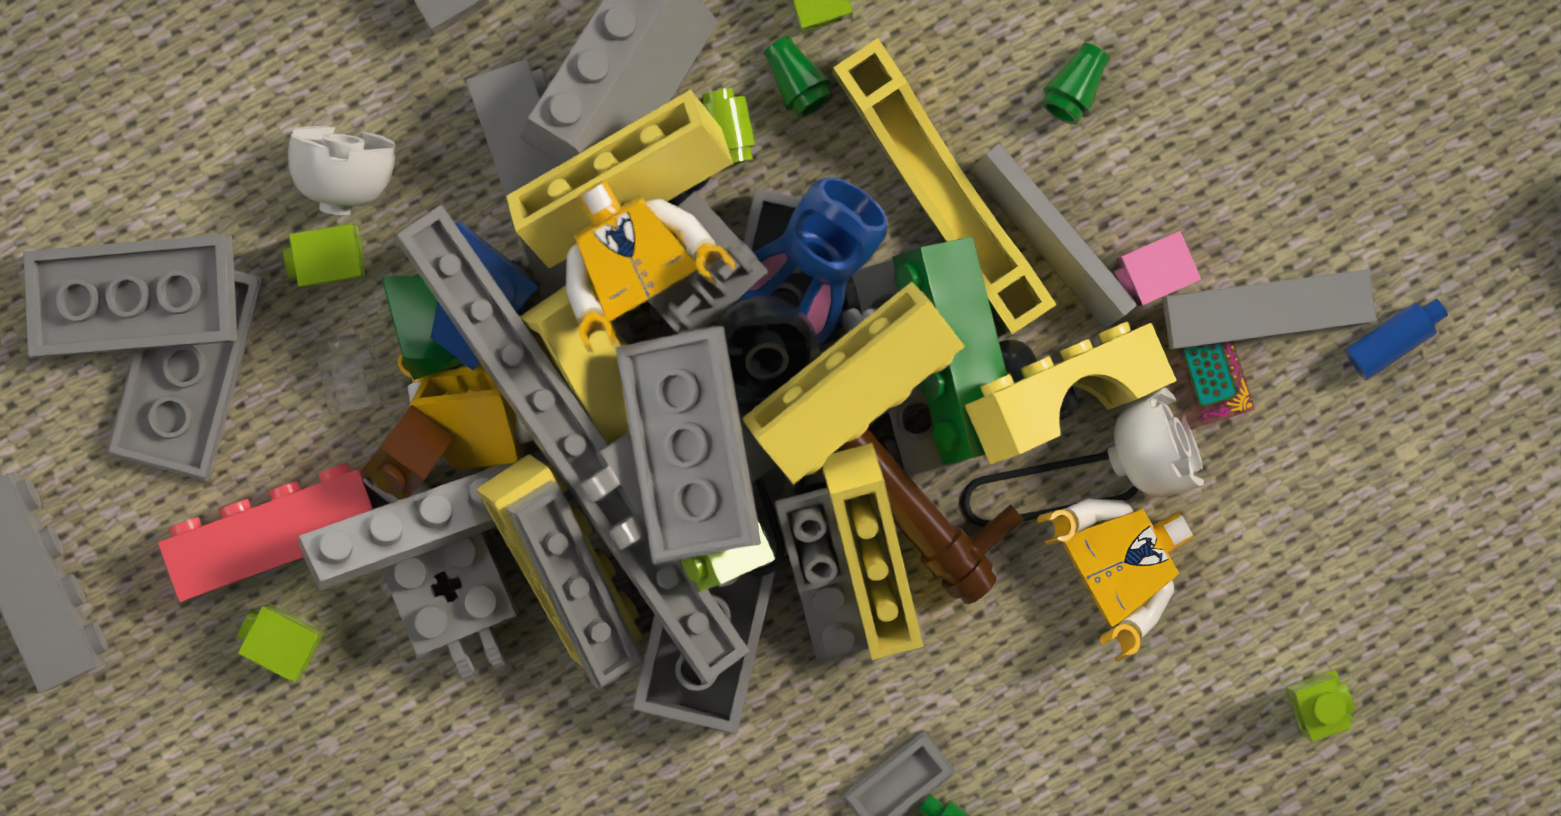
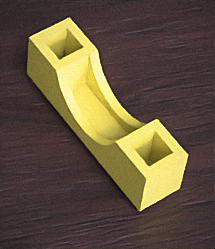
M1126 321L1099 333L1098 335L1102 343L1095 347H1092L1090 340L1086 339L1059 351L1063 359L1062 362L1053 365L1049 356L1021 368L1024 379L1014 383L1009 374L981 386L984 397L965 405V408L990 465L1020 455L1060 436L1059 415L1061 403L1071 386L1091 393L1107 410L1137 400L1177 381L1152 323L1131 330Z

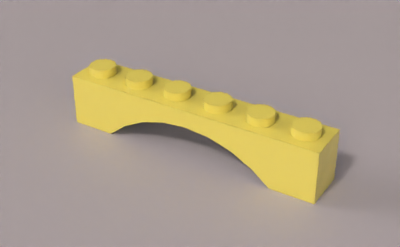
M878 38L833 67V77L943 241L948 242L973 236L991 312L1007 336L1014 334L1056 306L1057 304L1029 262L1003 230L963 173L920 105L908 82Z

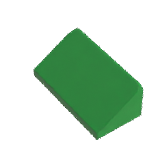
M390 276L382 278L401 353L413 380L463 364V362L431 338L437 299L421 276Z

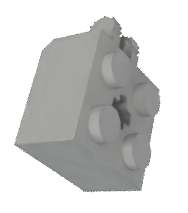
M487 531L381 569L417 657L447 645L459 675L464 682L476 678L475 667L470 655L467 654L461 638L478 632L488 662L495 669L506 665L492 626L518 615L520 611ZM446 571L449 578L457 576L460 578L462 587L455 590L458 595L457 599L451 600L447 593L439 594L436 584L441 582L438 576L441 572Z

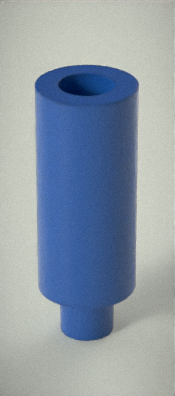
M1437 298L1424 307L1414 302L1347 347L1345 354L1358 374L1367 381L1436 335L1437 331L1434 325L1447 317L1448 313Z

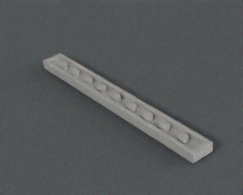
M441 204L394 236V239L608 546L602 533L632 514L631 510L617 488H614L599 500L583 506L573 490L574 486L604 468L595 454L608 445ZM646 534L626 548L612 552L702 683L710 682L750 652L708 589L700 592L696 582H693L687 576L681 559L653 564L649 539Z

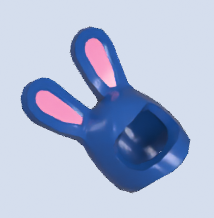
M830 177L813 183L794 210L783 236L753 253L768 272L740 298L746 299L759 295L769 296L798 267L802 272L813 277L799 308L812 324L818 345L827 343L839 325L847 281L874 255L887 235L888 224L886 214L866 192L847 181Z

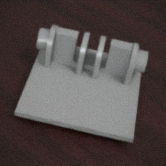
M695 191L678 208L692 214L714 240L715 245L723 248L733 258L735 268L732 270L724 259H718L710 266V274L717 280V284L710 283L699 270H696L648 299V302L678 334L706 329L768 272L753 252L737 238Z

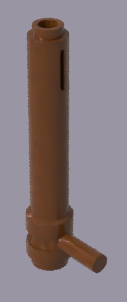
M868 428L859 438L846 442L833 452L836 453L872 443L884 479L893 521L921 553L920 561L933 576H941L943 578L941 584L952 598H960L965 604L978 601L991 590L997 577L992 572V563L984 554L1024 521L1023 517L1011 504L974 536L969 538L960 526L953 527Z

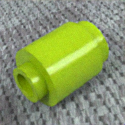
M733 88L702 94L703 106L722 128L733 160L732 165L753 160L751 147L756 146L745 96L734 97Z

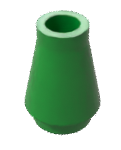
M790 36L775 41L765 49L763 54L770 64L786 110H793L798 118H803L816 112L833 98V93L828 87L831 80L794 44Z
M1082 43L1078 52L1043 88L1045 97L1041 102L1043 108L1057 119L1073 125L1078 124L1081 117L1089 116L1104 68L1110 60L1107 53L1093 44Z

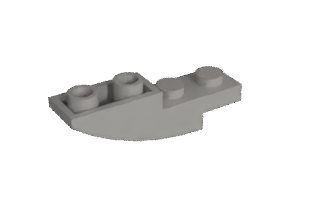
M828 488L775 501L817 662L868 649Z

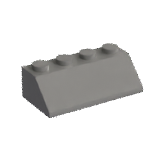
M603 0L531 112L520 138L558 162L564 163L663 106L673 97L717 26L718 20L702 0Z

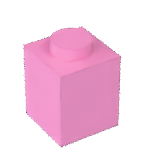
M1180 231L1117 258L1120 269L1113 272L1114 277L1134 298L1137 307L1201 280Z

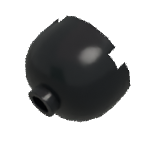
M759 295L743 299L728 308L715 325V327L724 328L736 400L745 405L758 406L820 356L815 330L808 318L799 307L779 297Z

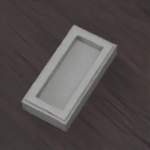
M922 730L841 796L857 816H903L957 773V771L927 733Z

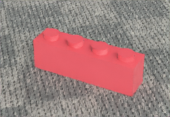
M347 462L319 472L318 475L321 483L301 490L299 481H295L268 491L271 501L252 508L249 499H245L218 509L221 519L202 526L199 517L169 527L172 537L158 542L179 602L304 558L298 546L300 535L378 508L372 489L363 482L366 475L361 472L362 469L351 472Z

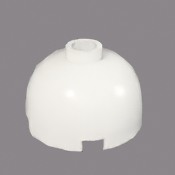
M329 126L295 128L289 141L288 168L296 188L305 197L320 202V211L334 215H348L351 213L352 206L370 203L379 197L390 183L395 163L394 141L384 136L362 132L363 139L351 135L333 134L335 127Z
M1162 388L1143 396L1124 408L1118 415L1114 427L1115 446L1108 448L1109 459L1117 476L1123 477L1127 475L1137 489L1150 496H1172L1204 485V479L1194 476V472L1203 469L1198 447L1185 415H1183L1181 422L1177 417H1173L1168 404L1177 400L1167 388Z

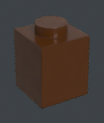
M411 405L382 441L361 472L372 479L375 485L383 492L393 495L398 500L410 497L425 480L454 439V436Z

